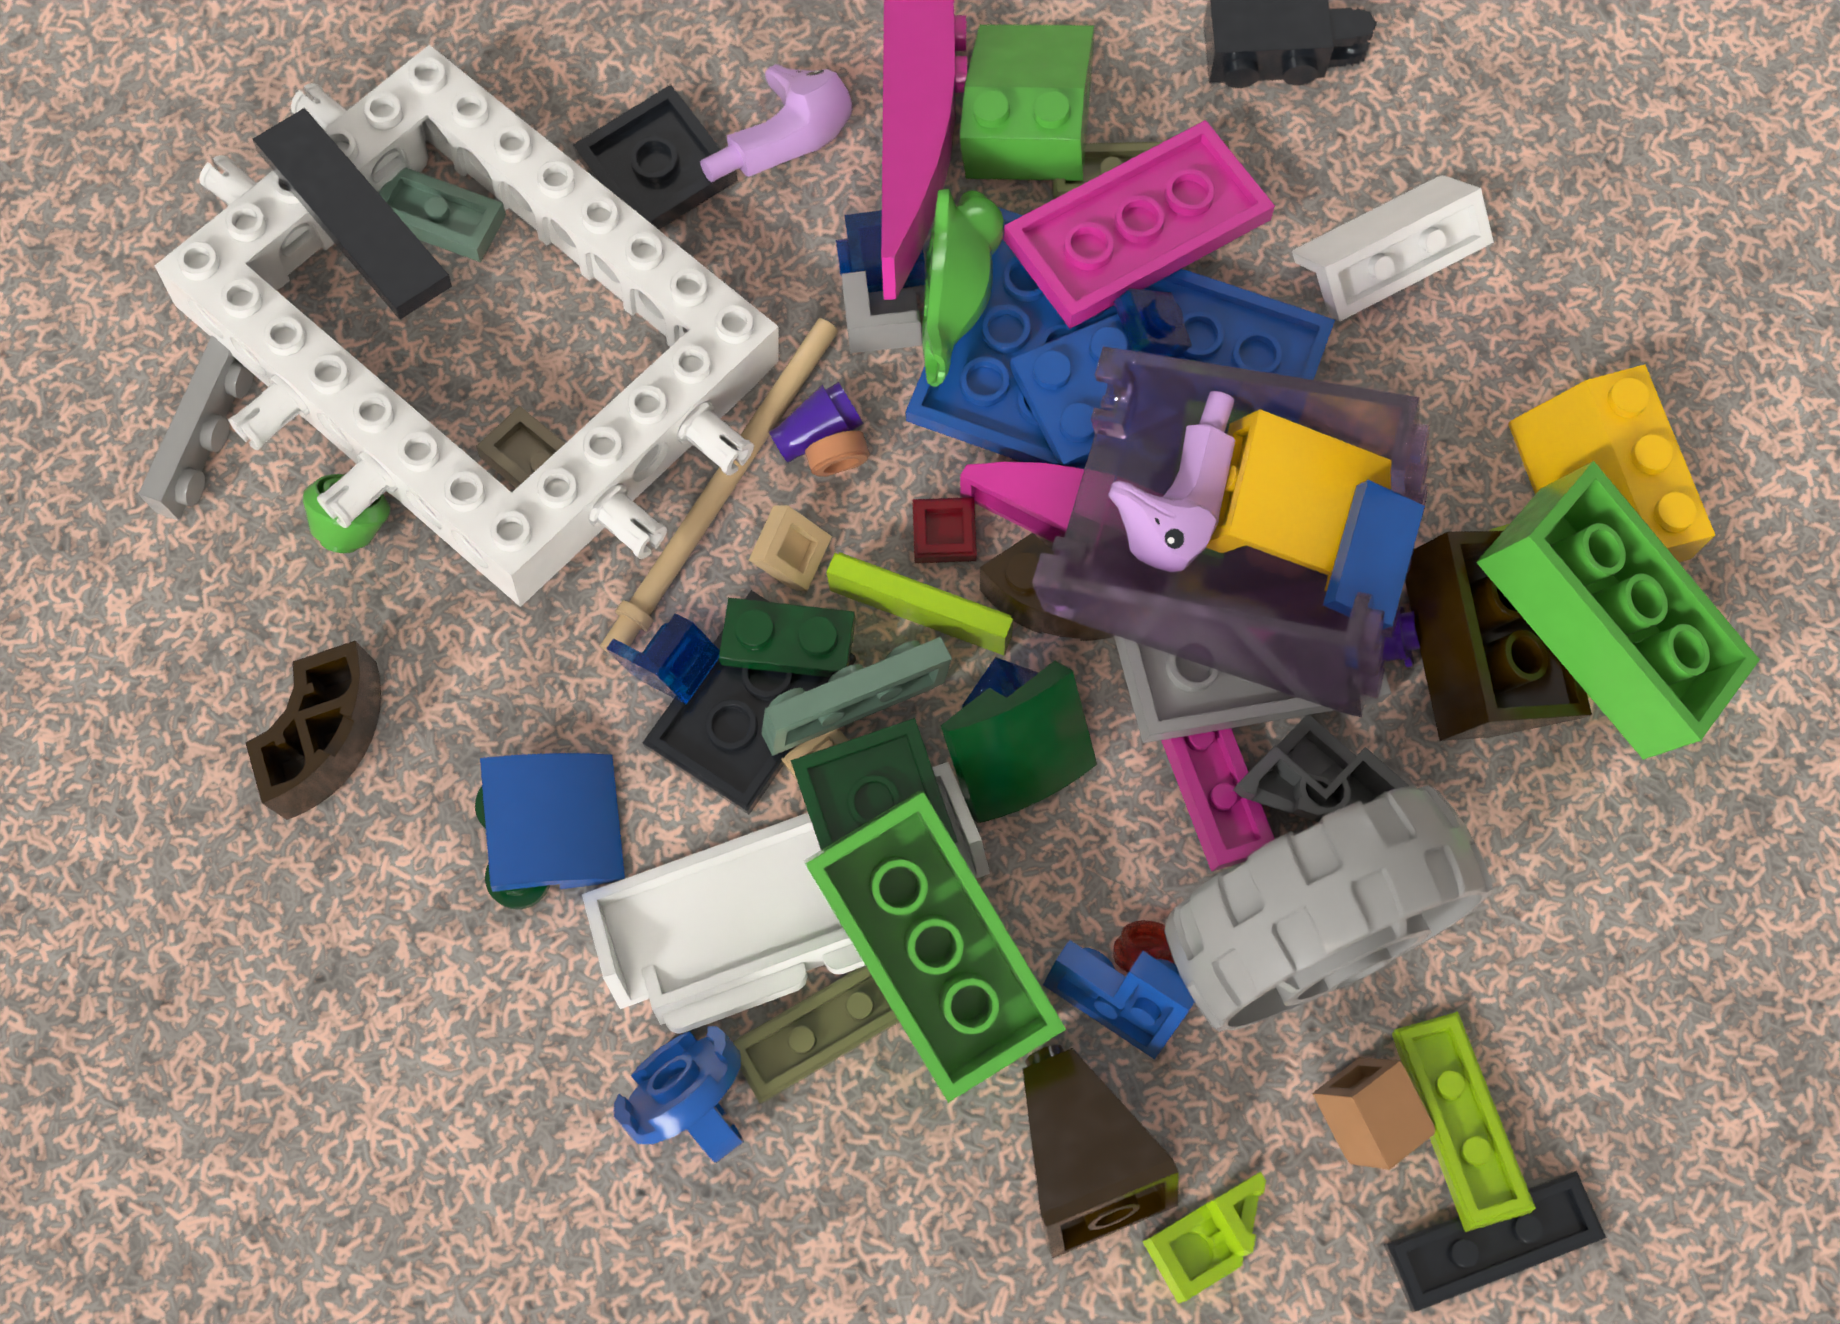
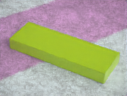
M841 552L838 554L834 553L826 574L829 588L834 593L1001 655L1006 653L1013 631V618L1009 614Z
M1459 1012L1394 1029L1392 1037L1400 1060L1434 1124L1435 1133L1430 1137V1141L1464 1231H1471L1534 1211L1536 1209Z

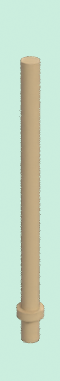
M822 318L817 319L741 433L744 439L749 440L754 445L747 462L741 466L734 460L733 463L738 466V471L732 475H726L720 467L717 469L629 602L622 600L615 611L619 618L600 644L604 651L618 659H622L640 630L648 631L654 622L652 617H650L651 613L770 436L769 431L775 428L837 335V328L829 321Z

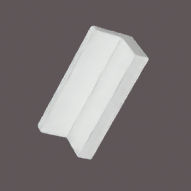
M1442 175L1292 250V254L1296 264L1316 273L1326 310L1332 318L1342 321L1489 246L1494 241L1481 188Z

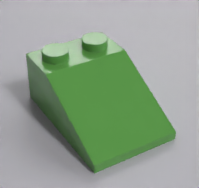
M979 24L964 86L959 135L966 179L1056 180V178H1061L1066 181H1083L1095 33L1094 25Z

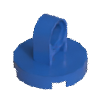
M708 1026L707 1037L697 1040L690 1031L680 1034L658 1048L632 1073L631 1077L638 1086L632 1092L629 1099L618 1094L614 1102V1118L637 1144H656L687 1130L709 1158L717 1163L744 1142L734 1124L729 1126L722 1117L726 1112L719 1104L720 1100L733 1085L741 1067L740 1051L725 1032L716 1026Z

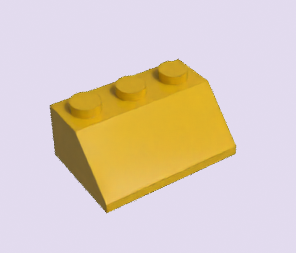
M1645 364L1587 379L1509 421L1508 426L1535 494L1541 488L1594 461L1678 562L1692 559L1715 536L1713 527Z

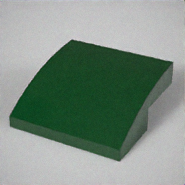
M1053 661L1007 698L988 688L940 725L963 797L973 820L977 823L1009 815L1042 801L1076 781L1097 765L1073 670L1057 661Z

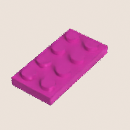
M1204 120L1004 225L1003 240L1071 329L1270 221L1275 205L1209 123Z

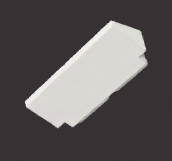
M949 762L932 767L958 843H955L956 847L976 879L990 874L982 839ZM808 813L582 894L602 976L620 1009L650 999L652 1010L660 1025L666 1024L668 1029L674 1033H685L800 990L807 982V971L825 965L831 973L845 974L866 966L805 865L804 860L821 850Z

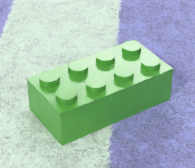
M1594 461L1541 488L1476 562L1643 760L1701 741L1760 661L1757 655Z
M918 791L804 860L806 867L948 1103L1066 1030L924 792Z

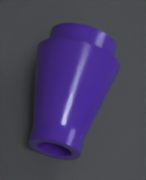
M837 382L827 389L821 385L779 426L770 430L769 434L786 462L789 463L797 457L805 455L806 448L814 442L833 434L853 431L864 423L842 386Z

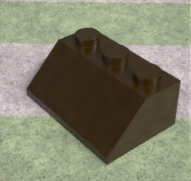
M1503 531L1446 532L1413 549L1405 584L1411 611H1414L1415 627L1420 642V653L1440 741L1495 737L1582 719L1592 715L1588 695L1476 563Z

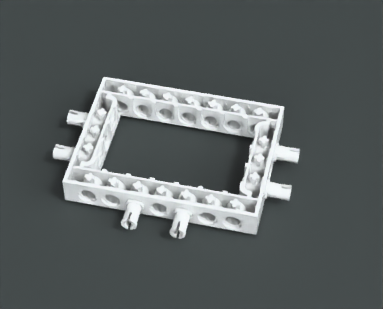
M428 45L348 110L344 109L327 95L318 84L310 83L305 85L304 88L306 92L314 97V100L312 101L299 90L292 99L291 111L295 114L301 109L306 108L378 193L386 183L391 181L405 167L417 172H421L425 168L429 159L425 143L427 140L453 161L455 171L462 177L469 174L495 196V200L503 203L505 211L510 208L536 229L538 239L546 246L553 243L580 266V272L585 278L590 281L594 277L623 301L624 310L633 316L637 312L667 338V345L670 347L513 492L509 491L277 291L290 281L288 275L321 247L326 251L334 244L332 239L277 174L271 171L256 183L225 155L213 158L215 164L224 170L223 174L217 171L209 162L204 166L200 174V184L206 190L215 194L228 207L158 262L155 268L175 306L209 336L213 335L240 363L268 386L248 406L228 419L233 429L245 442L250 439V446L255 450H259L276 432L299 414L356 463L340 480L317 497L319 504L333 520L337 516L339 517L337 523L344 528L350 526L356 517L387 491L521 607L604 528L608 529L629 547L639 559H644L651 554V550L646 546L648 542L657 549L667 533V528L662 523H658L633 501L692 445L716 463L726 475H732L738 471V466L733 463L734 460L743 466L749 459L754 448L753 443L744 439L722 421L721 418L779 362V326L432 46Z

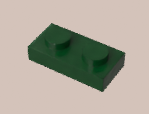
M728 597L719 660L721 665L831 677L850 664L856 621L855 612Z

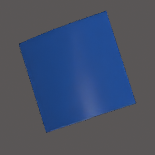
M546 753L480 758L492 892L559 884L560 889L614 883L625 879L612 754Z

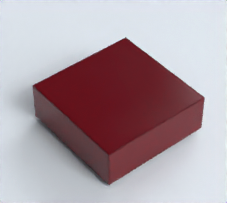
M974 497L912 499L915 563L977 561Z

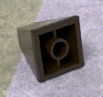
M1051 1045L1037 1050L1026 1058L1025 1063L1027 1067L1022 1068L1040 1215L1047 1246L1052 1258L1178 1206L1179 1171L1173 1158L1073 1048L1064 1051L1061 1045Z

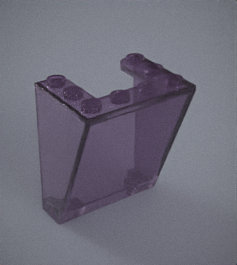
M1103 346L1095 378L1096 381L1107 383L1108 386L1101 400V409L1094 408L1091 416L1095 436L1065 537L1055 536L1052 546L1055 555L1041 553L1032 582L1043 610L1348 715L1362 717L1367 696L1378 698L1381 691L1386 667V660L1382 659L1385 637L1393 638L1399 616L1400 600L1393 626L1382 630L1385 611L1374 609L1373 594L1358 592L1350 617L1323 606L1327 592L1324 590L1328 575L1247 545L1223 554L1205 548L1183 571L1169 572L1154 568L1138 560L1130 551L1127 532L1119 509L1108 495L1113 482L1125 481L1146 493L1163 497L1172 486L1180 469L1186 427L1199 425L1209 393L1211 391H1219L1235 399L1224 433H1228L1230 423L1261 409L1392 460L1391 490L1426 506L1429 483H1425L1429 465V455H1426L1430 425L1419 423L1420 397ZM1413 548L1412 556H1411V559H1410V563H1409V567H1408V570H1407V574H1406V578H1405V579L1408 578V575H1409V572H1410L1411 563H1412V559H1413L1414 548Z

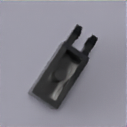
M1208 0L1203 26L1209 83H1225L1232 88H1245L1255 84L1257 81L1283 80L1289 85H1304L1316 78H1325L1328 67H1346L1347 64L1352 66L1353 64L1359 65L1360 61L1365 60L1366 51H1368L1370 46L1368 40L1371 41L1377 21L1374 20L1371 11L1368 12L1365 8L1363 10L1358 7L1356 10H1352V8L1329 9L1328 0Z

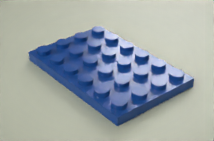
M998 207L1002 212L1004 225L1023 216ZM1002 239L998 249L992 255L993 284L991 297L984 312L973 328L953 346L949 372L942 384L937 387L929 385L924 366L906 409V422L1021 462L1058 465L1010 370L1011 358L1123 311L1177 414L1176 422L1171 427L1075 468L1087 469L1122 479L1164 496L1170 487L1181 432L1182 417L1189 392L1208 396L1211 391L1223 392L1232 396L1235 402L1251 405V413L1261 409L1298 424L1335 319L1185 269H1180L1070 329Z

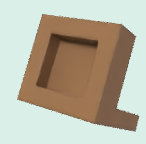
M1359 1057L1312 1093L1343 1155L1353 1165L1390 1170L1435 1133L1434 1124L1401 1060Z

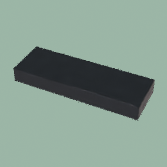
M1573 1171L1528 1188L1536 1208L1529 1214L1467 1232L1464 1231L1458 1215L1385 1243L1384 1247L1411 1312L1420 1311L1605 1239V1233L1578 1172Z

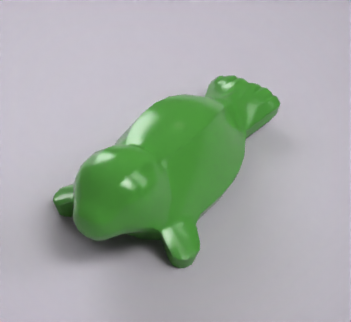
M949 189L938 190L935 216L926 252V281L922 324V348L927 383L933 387L939 386L945 380L951 364L953 346L973 328L991 297L993 284L992 255L996 252L1003 239L1004 220L998 206L993 201L987 199L983 193L975 190L963 193L957 206Z

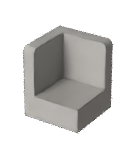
M866 271L841 274L850 353L922 346L920 312L918 311L916 292L913 289L901 290L896 300H884L883 292L868 293Z

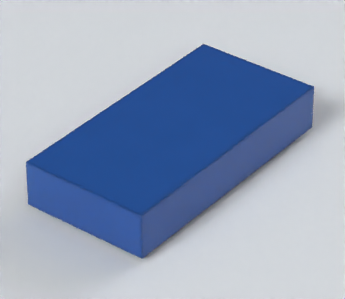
M1370 480L1357 485L1323 606L1379 631L1392 627L1425 506Z

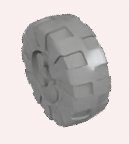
M1411 785L1384 792L1372 802L1364 805L1361 801H1358L1324 815L1319 824L1295 836L1291 831L1270 841L1250 854L1246 863L1241 866L1226 868L1190 894L1189 899L1181 902L1168 915L1164 931L1179 974L1200 1012L1215 1030L1219 1032L1225 1030L1232 1031L1292 1010L1378 971L1392 960L1420 946L1476 910L1487 897L1492 895L1493 884L1486 863L1471 833L1441 792L1428 785L1419 788Z

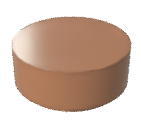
M846 431L814 442L806 448L805 455L811 473L818 477H827L859 467L868 460L870 452L863 432Z

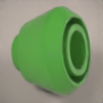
M344 474L320 477L304 490L302 498L311 534L320 541L324 548L336 553H352L358 548L367 546L390 515V505L384 494L356 517L350 526L344 528L337 523L339 517L337 516L333 520L317 500L321 493L327 491Z

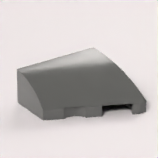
M1306 715L1277 746L1275 745L1236 785L1234 791L1242 798L1320 822L1324 815L1358 801H1361L1364 805L1372 802L1384 792L1409 785L1366 747L1356 756L1313 717Z

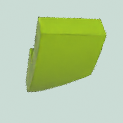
M1261 1172L1249 1177L1142 1241L1178 1304L1189 1300L1240 1268L1243 1264L1244 1256L1253 1253L1256 1234H1253L1258 1200L1259 1196L1264 1194L1266 1179Z

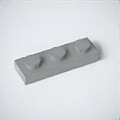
M211 335L138 493L157 514L179 521L186 505L194 506L202 496L205 486V476L202 470L210 452L220 451L227 441L230 425L226 417L235 397L239 399L244 398L253 382L254 374L232 355L231 351L213 335Z

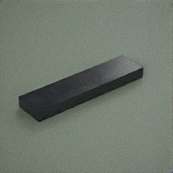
M306 108L301 109L252 139L260 156L399 320L452 287L449 274Z

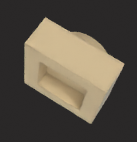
M773 505L749 561L787 587L797 591H808L832 536L790 506Z

